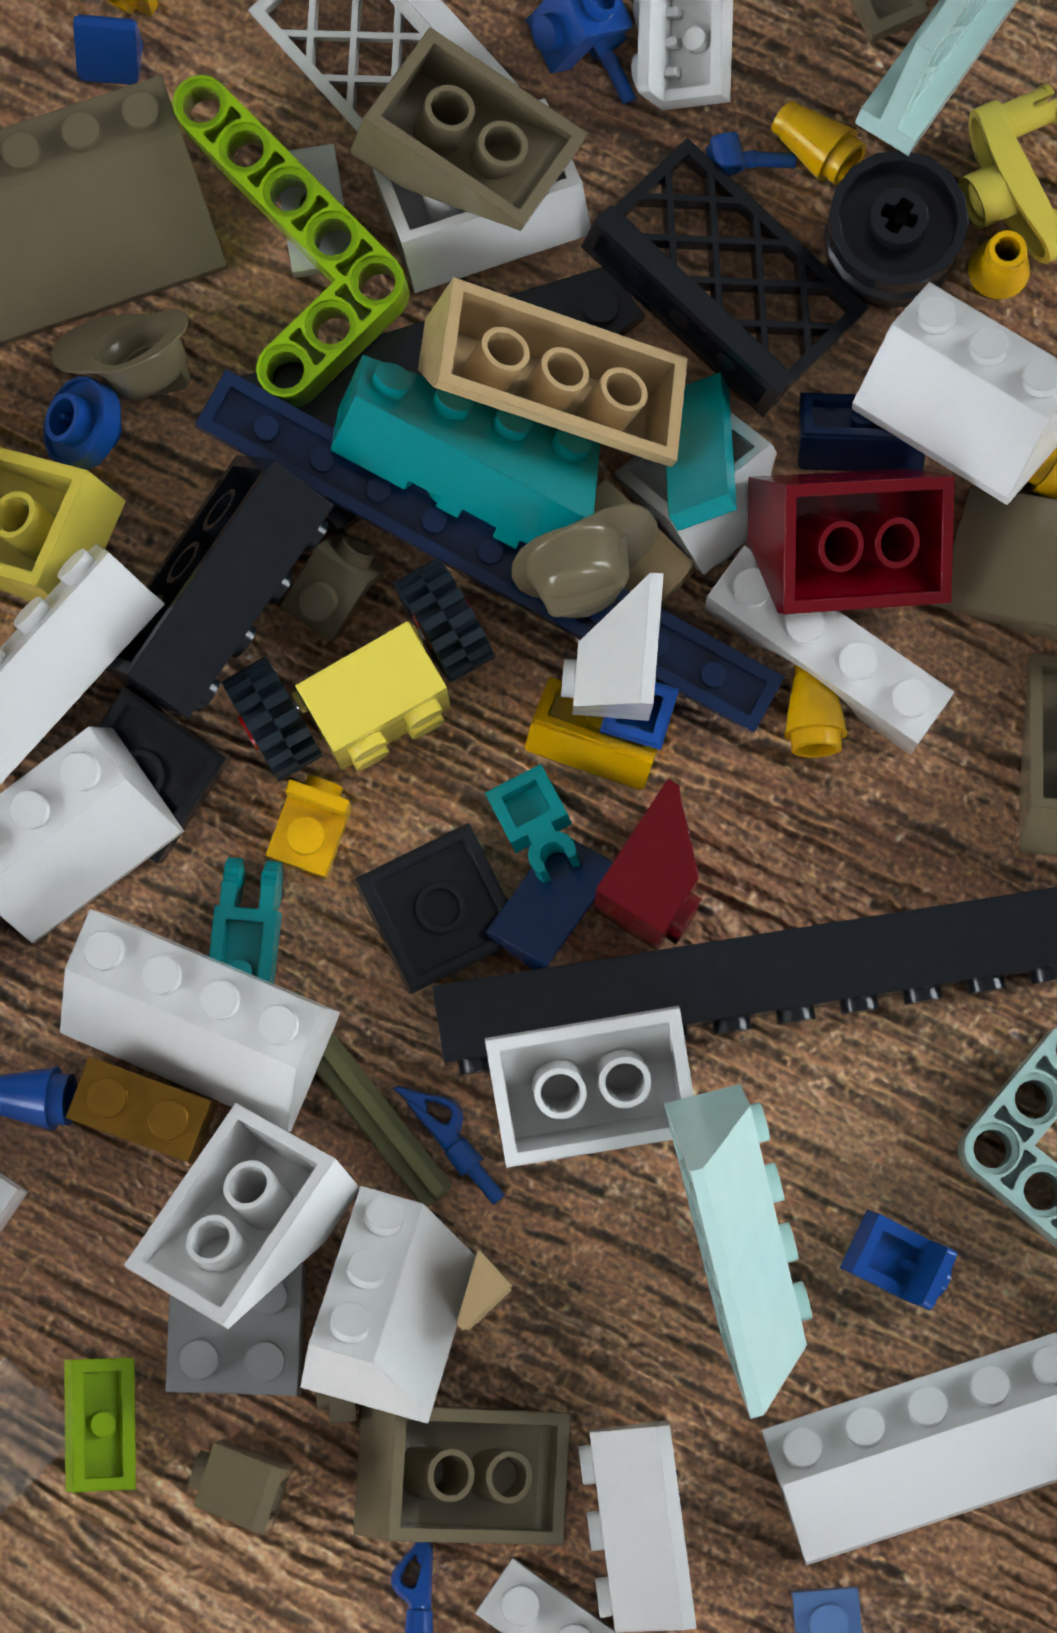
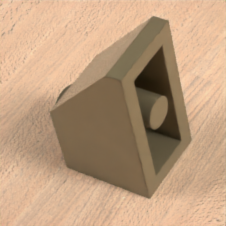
M218 1440L214 1442L211 1453L200 1450L196 1458L188 1484L189 1488L198 1490L194 1506L250 1531L264 1535L275 1524L294 1463Z

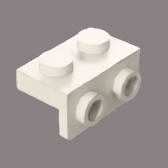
M634 0L633 14L638 27V54H635L632 59L631 72L638 93L662 111L730 102L733 0Z

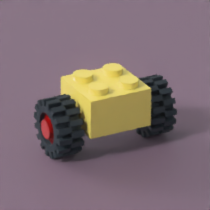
M439 558L434 559L393 583L400 597L399 599L408 612V616L413 624L410 625L408 621L298 683L295 685L297 691L291 693L293 700H291L266 656L221 681L239 713L238 719L255 749H260L278 782L323 757L298 711H301L302 714L306 712L309 714L341 771L351 765H354L357 771H362L381 761L390 753L386 746L387 744L409 733L412 740L418 739L445 722L441 713L451 708L447 687L423 647L424 643L434 661L437 662L439 669L450 683L495 658L492 647L485 637L486 634L479 624L473 609Z

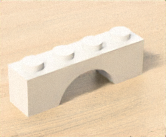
M745 545L707 596L705 612L755 647L770 650L804 669L837 694L854 711L858 719L910 755L955 693L839 611L798 614L777 613L752 550Z

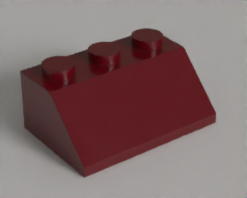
M911 468L748 477L747 541L777 613L798 614L951 603L955 476Z
M667 779L595 889L593 910L654 950H659L665 939L677 945L696 916V911L699 908L698 905L702 900L694 894L699 874L680 787L675 782Z

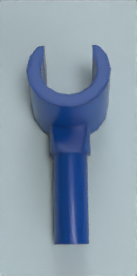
M625 34L600 39L588 51L595 60L601 61L604 69L607 70L623 105L637 99L620 64V60L613 52L627 40Z
M727 132L713 136L710 139V145L705 148L707 156L729 177L739 174L746 168L794 169L796 166V155L794 153L762 152L756 150L743 152L739 135L736 132Z

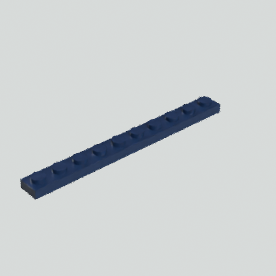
M225 369L195 423L196 429L245 456L277 461L334 505L433 559L439 558L445 566L580 640L630 593V591L624 588L614 603L605 610L589 617L576 619L553 617L548 613L541 598L531 597L520 591L511 577L512 562L526 543L520 541L516 549L492 537L496 527L462 510L458 518L435 507L437 503L430 497L427 490L413 483L408 488L402 489L332 452L330 448L334 428ZM661 609L655 681L678 688V694L753 734L785 676Z

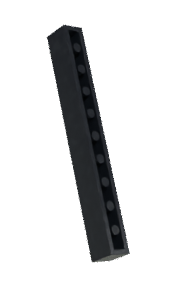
M1057 887L433 985L444 1063L446 1066L458 1065L460 1075L490 1072L485 1038L673 1006L680 1007L685 1040H688L687 1028L713 1024L714 1035L731 1034L751 1030V1018L776 1014L778 1025L794 1024L816 1019L814 1008L840 1004L841 1015L857 1014L880 1009L878 998L903 994L905 1005L920 1004L943 999L941 988L964 984L967 985L968 995L983 994L1007 989L1005 978L1030 974L1032 985L1057 982Z

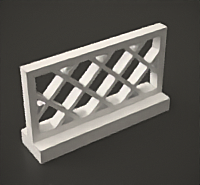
M258 0L248 9L252 16L357 132L362 122V118L356 112L357 86H387L402 65L403 43L418 44L429 27L518 86L516 81L442 0H389L395 6L394 32H361L362 0H352L350 31L318 30L320 0H309L307 30L281 29L269 16L284 0ZM404 17L418 33H404ZM292 40L307 41L306 56ZM317 41L350 42L348 75L321 74L316 68ZM360 42L393 43L391 76L358 75ZM332 85H347V99L345 100Z

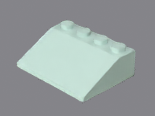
M741 1084L664 1103L721 1338L750 1419L765 1414L806 1348L807 1342L802 1322L813 1319L803 1281L792 1283L788 1263L799 1260L789 1222L778 1224L773 1203L785 1200L775 1162L764 1165L759 1143L770 1141L765 1114L760 1102L749 1104Z

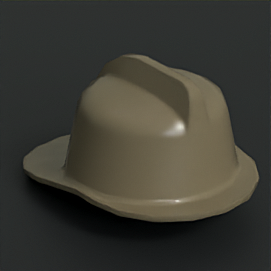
M177 309L153 314H120L100 317L82 323L65 333L55 343L50 355L54 366L61 371L74 374H98L116 391L117 395L127 400H137L148 396L185 389L190 383L187 355L181 340V335L185 332L189 321L186 313Z
M619 504L601 510L571 525L550 531L531 540L520 549L513 560L511 577L520 591L531 597L541 598L548 613L553 617L576 619L592 616L614 603L620 592L624 589L630 577L629 569L634 567L649 552L656 539L657 521L649 509L638 504Z

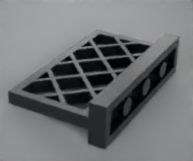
M688 137L614 207L610 205L594 220L581 246L583 250L716 374L721 372L727 385L762 417L780 401L784 393L869 308ZM683 162L703 179L704 195L673 194L672 173ZM661 184V193H652ZM636 207L662 208L664 234L642 233L626 216ZM674 209L705 210L707 236L675 235ZM717 211H737L749 224V238L718 237ZM659 248H665V253L662 252ZM676 249L708 250L709 277L688 276L677 266ZM719 251L750 252L752 279L721 277ZM762 253L783 254L794 264L795 281L764 279ZM705 291H710L711 297ZM722 292L753 293L755 320L734 319L723 309ZM765 293L796 295L798 321L767 320ZM808 295L828 296L845 314L836 323L810 322ZM768 334L799 335L800 358L789 369L769 352ZM811 336H822L811 347Z

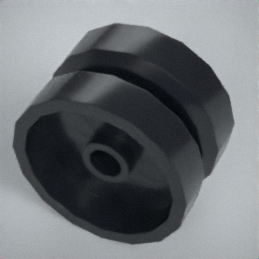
M897 150L875 153L852 166L837 185L823 235L826 264L830 271L864 303L885 309L907 307L929 282L941 288L953 272L963 246L969 220L965 195L951 172L929 156L913 152L907 156ZM895 227L899 229L898 234L893 233L886 228Z

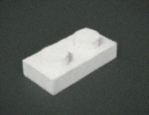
M512 1558L475 1612L476 1615L501 1633H615V1629L515 1558Z

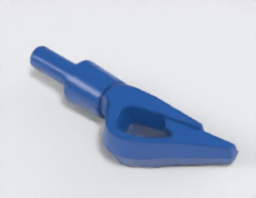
M399 1085L393 1088L395 1092L406 1100V1105L445 1151L444 1154L460 1176L463 1177L468 1174L493 1205L500 1201L505 1194L480 1165L484 1158L460 1134L463 1123V1111L460 1105L446 1096L428 1094ZM426 1103H437L450 1110L451 1117L449 1121L443 1123L429 1114V1107Z
M415 1542L411 1549L397 1563L391 1575V1585L394 1592L408 1604L405 1633H433V1611H431L433 1545L431 1542ZM417 1557V1563L421 1567L416 1583L411 1587L403 1582L402 1577L410 1561Z

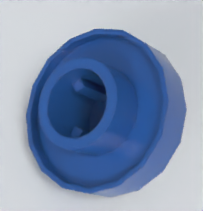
M77 376L67 381L55 394L47 410L43 427L44 445L48 456L53 461L90 470L98 466L110 453L111 449L116 446L122 432L121 405L116 391L107 383L91 377Z

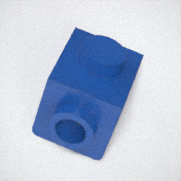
M544 0L526 19L532 32L533 41L541 51L551 74L571 70L600 39L625 34L633 26V22L622 0Z
M867 1209L840 1268L899 1299L926 1310H931L937 1298L944 1293L950 1283L951 1268L957 1258V1252L945 1245L931 1241L879 1213Z

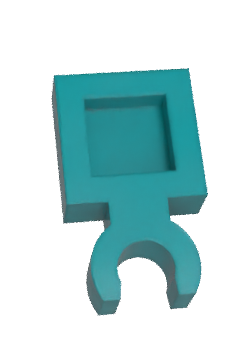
M542 764L485 792L515 853L529 847V863L541 882L545 884L551 881L545 867V861L553 853L560 852L567 855L573 868L581 865L580 854L574 841L567 834L560 832V830L572 825V822Z

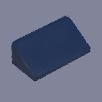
M800 392L798 466L800 469L872 471L916 468L923 470L925 454L852 410V402L856 394Z
M575 840L573 841L580 854L581 865L573 868L567 855L557 852L551 854L545 861V867L551 881L545 884L537 878L531 867L485 931V934L532 970L545 968L550 964L594 902L595 889L613 863L605 856Z

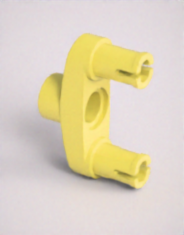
M1046 83L1031 92L1005 103L993 100L970 111L969 135L979 169L962 176L958 180V185L965 195L970 222L976 228L983 229L1004 220L1011 231L1017 232L1024 238L1027 252L1042 264H1048L1057 260V210L1052 208L1016 138L1048 124L1057 123V99L1050 102L1047 101L1048 98L1053 97L1055 92Z

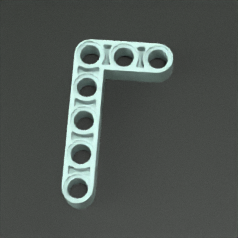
M1056 1026L1043 1036L964 1131L958 1142L957 1155L961 1166L970 1176L1057 1248V1163L1035 1146L1057 1119ZM1023 1083H1033L1039 1086L1045 1093L1047 1100L1046 1108L1043 1114L1036 1119L1024 1116L1016 1107L1015 1093ZM982 1132H992L998 1135L1004 1142L1006 1148L1005 1158L996 1168H987L975 1158L973 1151L974 1142ZM1035 1173L1048 1177L1054 1184L1056 1191L1052 1205L1043 1211L1031 1207L1024 1195V1185L1028 1178Z

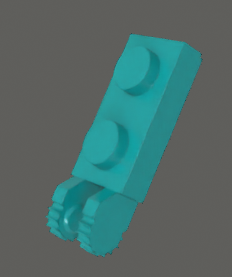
M229 857L225 861L220 904L214 906L209 957L274 984L282 913L278 910L283 891V864L278 861H266L261 874L259 909L241 908L243 887L246 881V869L243 858Z

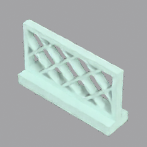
M939 0L862 106L855 124L909 156L1018 0Z

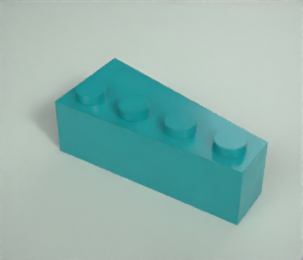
M362 355L337 410L330 448L332 452L402 489L408 488L413 483L427 490L430 497L437 503L435 507L458 518L462 510L496 527L492 537L516 549L520 541L528 544L538 536L566 527L594 514L600 443L434 388L424 376L407 371L397 364L384 363Z

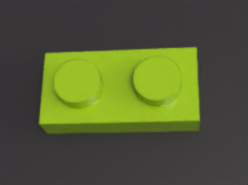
M134 1358L65 1359L66 1492L136 1490Z

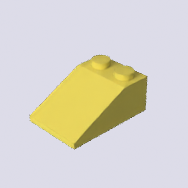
M0 447V590L28 601L38 596L44 600L61 582L57 577L58 572L75 552L82 548L88 552L95 543L103 549L106 548L126 500L88 470Z

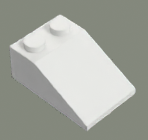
M235 1103L124 1266L131 1272L226 1329H229L325 1243L358 1194L360 1187L334 1157Z

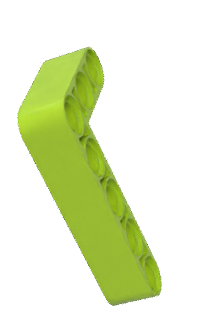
M205 75L189 77L181 82L175 90L172 101L174 114L187 137L332 283L262 351L256 365L258 381L265 391L296 408L303 407L311 402L402 314L408 305L410 296L407 279L398 261L222 83L213 77ZM214 100L220 103L219 112L210 121L198 123L190 119L192 109L199 102ZM255 143L264 147L262 157L254 165L242 167L233 163L234 154L244 144ZM300 187L308 192L305 202L296 210L284 211L276 207L278 196L287 188ZM340 230L351 235L350 245L344 252L332 256L319 251L321 240L331 231ZM385 274L395 279L393 291L384 299L373 300L363 295L365 283L374 275ZM341 318L349 322V332L339 343L326 344L318 340L319 328L327 320ZM292 361L304 366L303 377L297 385L286 389L273 385L274 372L283 363Z

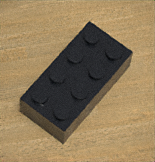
M236 455L146 585L165 605L105 671L166 710L189 718L194 710L201 711L217 693L220 686V680L217 676L230 657L237 658L252 642L256 634V627L253 623L266 604H275L287 591L293 577L289 571L301 553L310 552L325 535L328 528V522L325 518L334 505L277 461Z

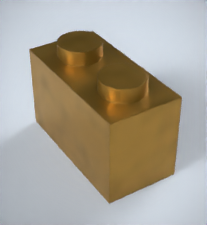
M88 1057L66 1118L194 1164L199 1157L218 1104Z

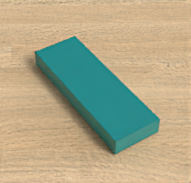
M721 372L685 385L677 462L673 467L666 466L668 516L677 531L737 510L730 393Z

